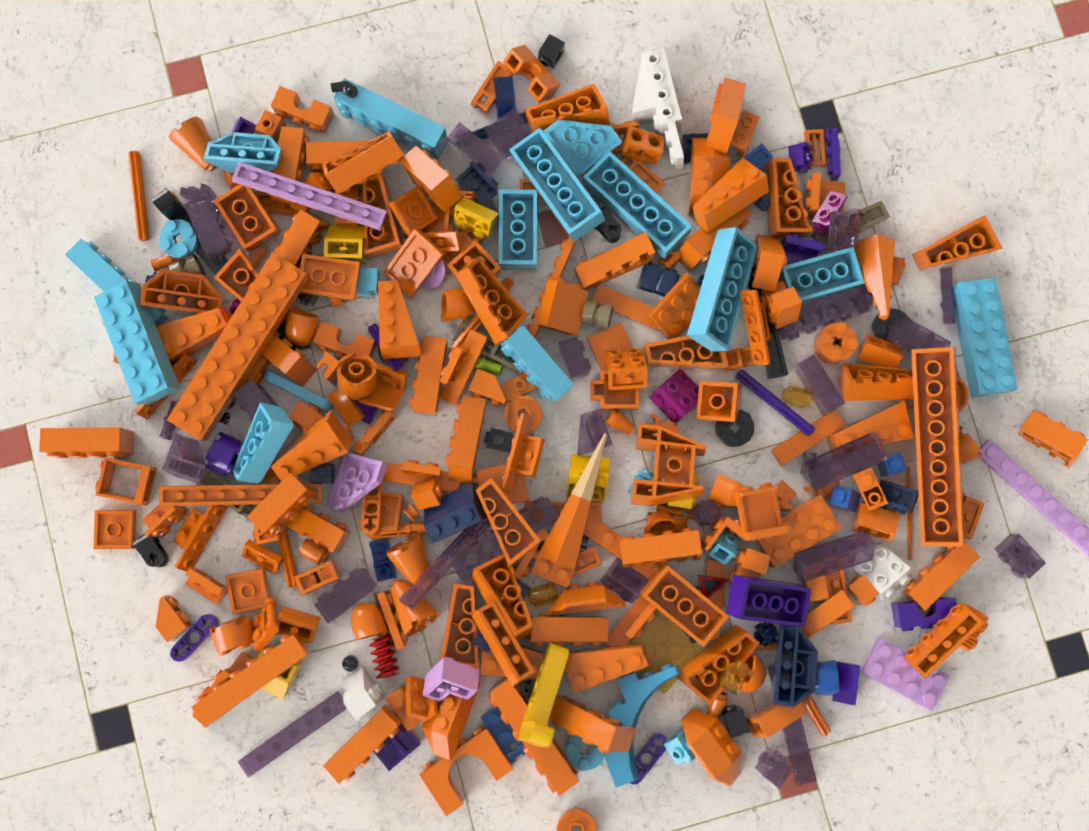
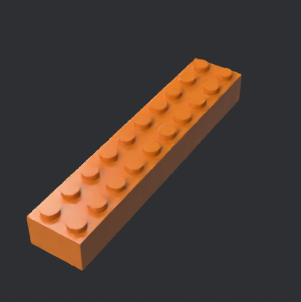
M271 253L167 419L169 422L200 441H207L310 278L307 273L275 253Z
M956 347L912 349L921 546L963 547L965 544Z

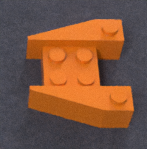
M638 424L636 449L655 451L653 481L633 479L631 504L655 506L701 496L704 486L693 485L695 456H704L707 446L658 425Z

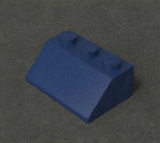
M474 482L443 496L440 505L424 509V527L432 544L488 519L476 492L477 488Z

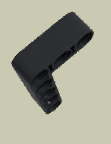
M165 188L151 199L152 203L169 220H184L195 227L194 229L199 235V245L196 253L213 274L216 275L229 260L186 207Z

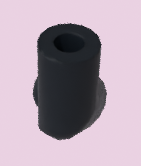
M349 81L330 83L332 93L342 91L349 98H355L358 94L357 88Z

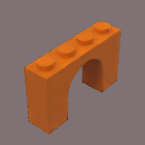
M487 726L476 728L471 732L473 736L467 740L465 737L460 739L452 761L439 756V759L434 763L430 760L422 766L423 770L420 773V777L445 816L462 806L464 802L450 777V767L456 759L465 755H473L480 758L496 781L513 770V764L508 760Z

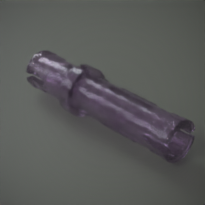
M942 267L939 269L942 296L940 308H942L943 324L950 325L956 323L952 267Z

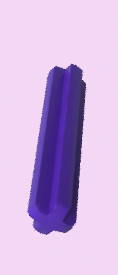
M374 323L368 327V330L380 348L379 327ZM399 358L387 359L394 371H398L403 367Z

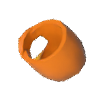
M464 289L443 291L441 298V321L446 322L461 318L464 324L474 314L475 308Z
M291 307L287 313L285 324L287 339L300 347L309 345L316 335L319 316L298 307Z
M362 602L353 608L351 626L356 640L373 636L382 637L389 633L382 615L383 610L378 608L377 605Z

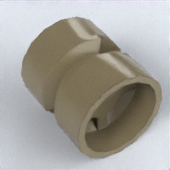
M195 254L183 258V262L178 260L168 265L169 270L205 276L204 269Z
M587 299L583 309L582 324L592 326L596 323L597 327L608 329L614 306L606 303L599 305L597 301Z

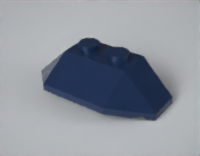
M782 624L779 626L772 687L773 705L794 708L815 692L818 651L804 634L801 627Z

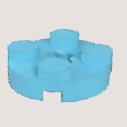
M180 219L169 220L161 230L159 246L169 256L183 259L196 251L199 245V235L191 223ZM181 234L183 241H179L177 244L176 237Z
M569 736L566 744V756L575 768L587 771L596 768L602 762L604 754L598 750V746L583 742L580 736ZM583 744H584V746H588V745H589V746H590V748H589V752H590V753H588V754L583 753V754H582V753H581V750H582L581 746H582Z

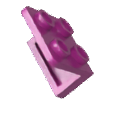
M678 369L649 398L668 419L678 423L698 404L699 387L682 369Z

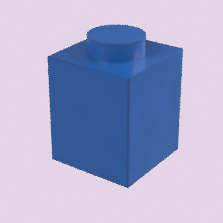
M901 452L876 459L881 477L907 471Z
M834 485L829 504L838 509L856 513L861 494L853 489Z

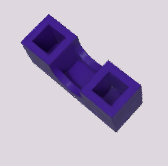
M938 598L930 606V610L926 615L919 613L917 602L891 603L894 627L901 628L902 631H912L917 626H921V629L933 628L934 624L944 619L949 614L951 608L957 605L956 598Z

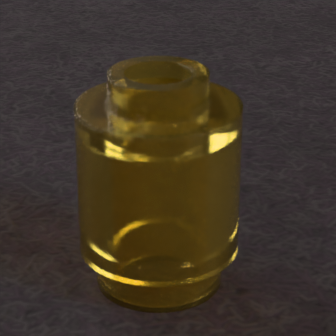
M788 386L787 389L783 390L782 400H785L786 405L804 408V406L809 407L811 403L812 392L805 388Z
M546 583L531 588L530 593H528V600L535 607L552 603L554 599L558 598V592L553 583Z

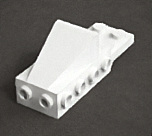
M664 48L658 50L650 49L642 54L632 107V117L634 122H639V125L653 121L654 131L664 136L666 148H669L671 166L674 165L677 171L683 169L684 155L678 133L682 130V116Z

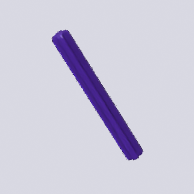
M741 369L736 374L735 378L806 436H810L814 432L815 427L747 372Z

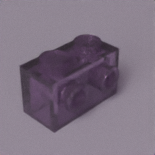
M576 336L559 342L558 348L571 382L589 376L591 364L588 358H584L583 352L585 348L582 340L578 341Z
M1010 534L995 548L999 559L1007 563L1012 568L1011 572L1018 578L1030 579L1046 564L1020 534Z
M770 749L761 753L758 758L759 762L755 766V769L779 789L793 770L789 765V759L778 750L772 752Z

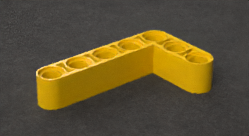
M551 642L547 645L519 732V740L538 747H549L554 735V728L548 727L547 723L568 659L569 649Z

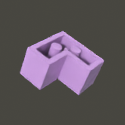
M443 657L425 675L423 696L441 702L446 696L453 694L468 700L478 690L480 670L473 668L471 665L457 662L452 658Z

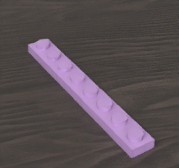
M241 162L238 163L232 177L235 183L380 231L387 215L386 210Z
M990 439L986 440L980 447L981 451L979 453H982V456L979 458L1089 556V527Z

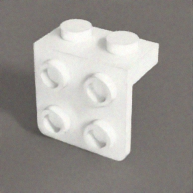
M879 544L855 565V571L866 576L879 592L877 596L882 602L892 599L901 586L904 587L909 584L912 577L911 568L884 544Z

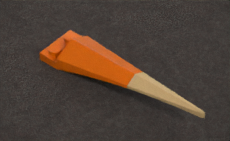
M606 433L600 440L541 548L531 572L534 575L567 588L576 567L607 437Z

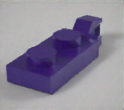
M826 128L824 140L829 145L826 147V157H829L830 164H827V175H830V181H837L841 175L838 128Z

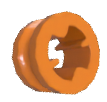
M408 503V507L402 510L414 522L415 517H420L421 515Z

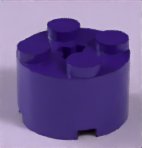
M220 432L218 435L221 437L219 440L214 439L205 459L208 460V464L204 463V467L227 477L229 474L234 475L232 470L244 442Z

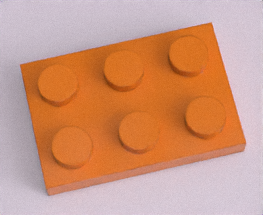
M414 229L383 273L391 280H397L400 289L409 297H413L445 253L419 229Z
M302 254L300 269L307 273L310 278L300 293L355 301L361 263Z
M686 273L648 314L668 339L677 338L691 322L701 289L694 279Z

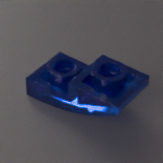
M512 76L494 78L497 119L516 115Z
M389 538L370 541L369 545L374 561L373 566L377 582L397 578L395 565L386 554V551L391 548Z

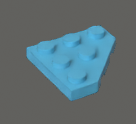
M558 119L543 131L577 177L597 163L608 151H612L622 143V140L609 125Z

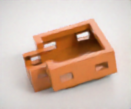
M600 370V380L590 381V401H600V410L639 409V388L609 390L608 370Z

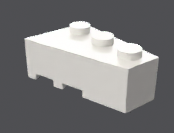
M363 665L343 679L345 683L343 689L346 691L343 693L344 705L355 721L374 708L384 698L383 688L379 683H374Z

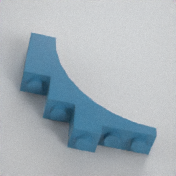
M671 663L661 667V672L655 674L653 670L643 674V677L641 672H631L623 675V678L618 679V683L625 701L621 700L613 703L614 708L608 710L611 719L614 718L621 721L620 726L622 727L632 726L636 728L639 716L646 702L659 687L682 673L680 666L673 667ZM634 738L629 752L603 753L616 788L639 779L634 758Z

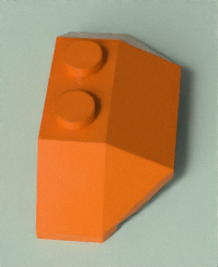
M692 138L688 214L695 215L693 205L730 169V157L726 153L705 147L707 138Z
M163 269L144 283L141 288L140 305L203 313L221 308L222 296L204 275Z
M598 581L588 582L585 587H579V584H571L568 586V589H563L547 610V616L625 607L626 604L604 585H599Z
M477 692L468 700L449 694L441 702L437 701V714L424 721L422 725L435 755L452 761Z
M694 708L690 709L681 719L689 748L712 780L723 783L726 786H731L741 772L742 751L717 718Z

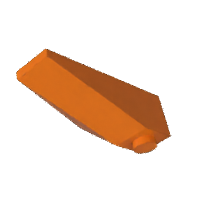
M717 474L709 499L713 502L712 505L721 509L724 506L737 508L735 493L741 492V488L744 486H742V483ZM778 500L780 511H791L792 505Z

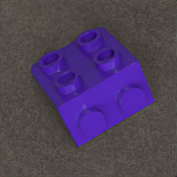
M798 234L786 235L781 241L783 250H785V256H787L786 265L817 257L822 252L824 243H820L819 240L814 238H800Z

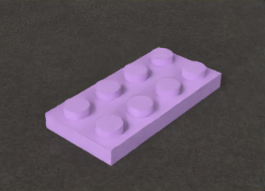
M878 637L860 672L933 711L950 676L935 669L924 679L903 658L907 652Z

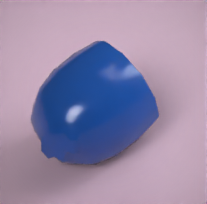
M836 660L817 662L816 687L813 694L832 695L838 693L839 676Z

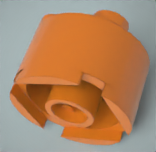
M832 323L817 333L813 349L821 361L838 364L853 355L858 346V341L854 331L845 323Z
M351 353L342 357L337 367L339 390L352 400H359L370 395L377 387V370L374 360L366 354L361 356Z
M249 615L223 622L221 627L216 625L210 628L216 651L219 652L220 656L232 652L231 650L236 647L241 650L254 643L252 639L254 630Z

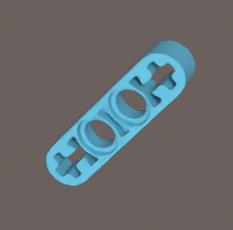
M268 370L262 378L328 412L332 406L330 401Z

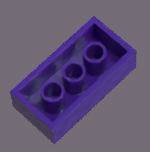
M733 574L726 614L741 620L804 627L812 588L797 583Z

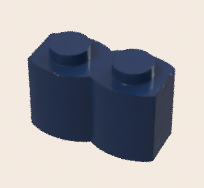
M649 262L643 265L637 288L664 297L679 281L680 274H677V271L671 268H666V270L660 269L659 265Z

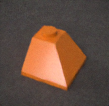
M700 381L696 419L735 422L741 405L742 386L738 383Z

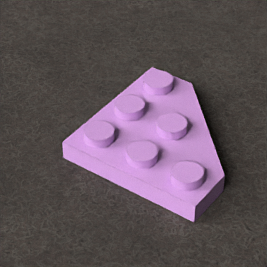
M352 453L342 455L325 507L341 512L346 511L382 483L388 464Z

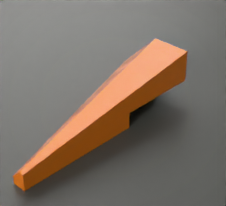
M877 234L852 242L850 247H854L868 292L872 293L874 297L873 304L879 309V319L886 320L890 312L895 240Z

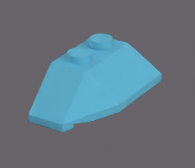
M233 132L220 137L216 141L208 142L203 159L229 173L235 172L239 162L271 172L278 167L282 150L269 135Z

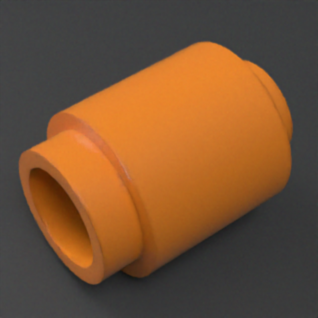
M306 538L299 548L302 556L317 565L321 562L325 563L330 554L327 552L328 548L321 544H316L312 539Z

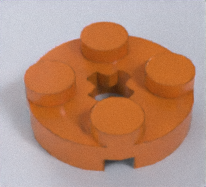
M521 395L515 397L507 404L504 411L507 426L516 433L517 421L520 418L518 413L526 410V413L533 417L529 433L534 432L541 424L543 416L539 403L530 396Z
M578 807L564 812L560 816L556 827L557 831H573L572 826L580 825V831H597L592 815Z

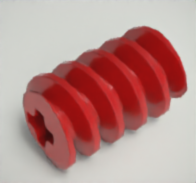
M392 635L371 639L374 642L369 647L375 648L371 655L377 656V658L372 660V663L379 664L374 668V671H380V674L375 676L376 679L397 675L395 672L400 669L399 666L393 665L398 659L391 658L396 654L395 650H390L395 644L388 642L392 639Z

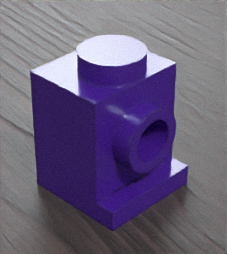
M807 142L788 146L789 158H791L794 171L799 174L807 173L811 169L813 157L810 151L813 150V146Z

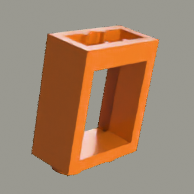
M105 457L100 465L101 474L95 485V496L148 505L157 468ZM116 465L141 469L135 498L109 493Z

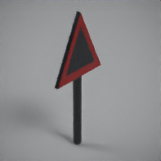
M697 575L700 586L695 588L701 590L702 594L709 598L729 579Z

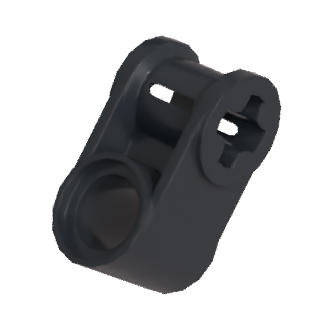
M602 206L600 210L605 221L595 227V229L608 243H616L621 237V225L612 216L611 212L605 206Z
M143 534L133 541V546L148 566L158 568L166 566L169 556L158 537H147Z

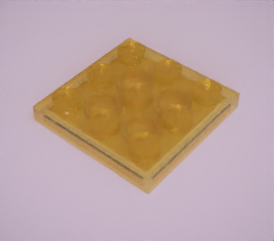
M659 610L650 623L647 622L644 625V630L639 637H634L627 644L644 643L651 662L648 667L639 669L642 674L653 670L656 674L662 671L661 667L671 663L673 667L680 666V669H682L704 651L698 644L691 643L690 638L685 632ZM674 677L668 680L658 689L665 694L678 678Z

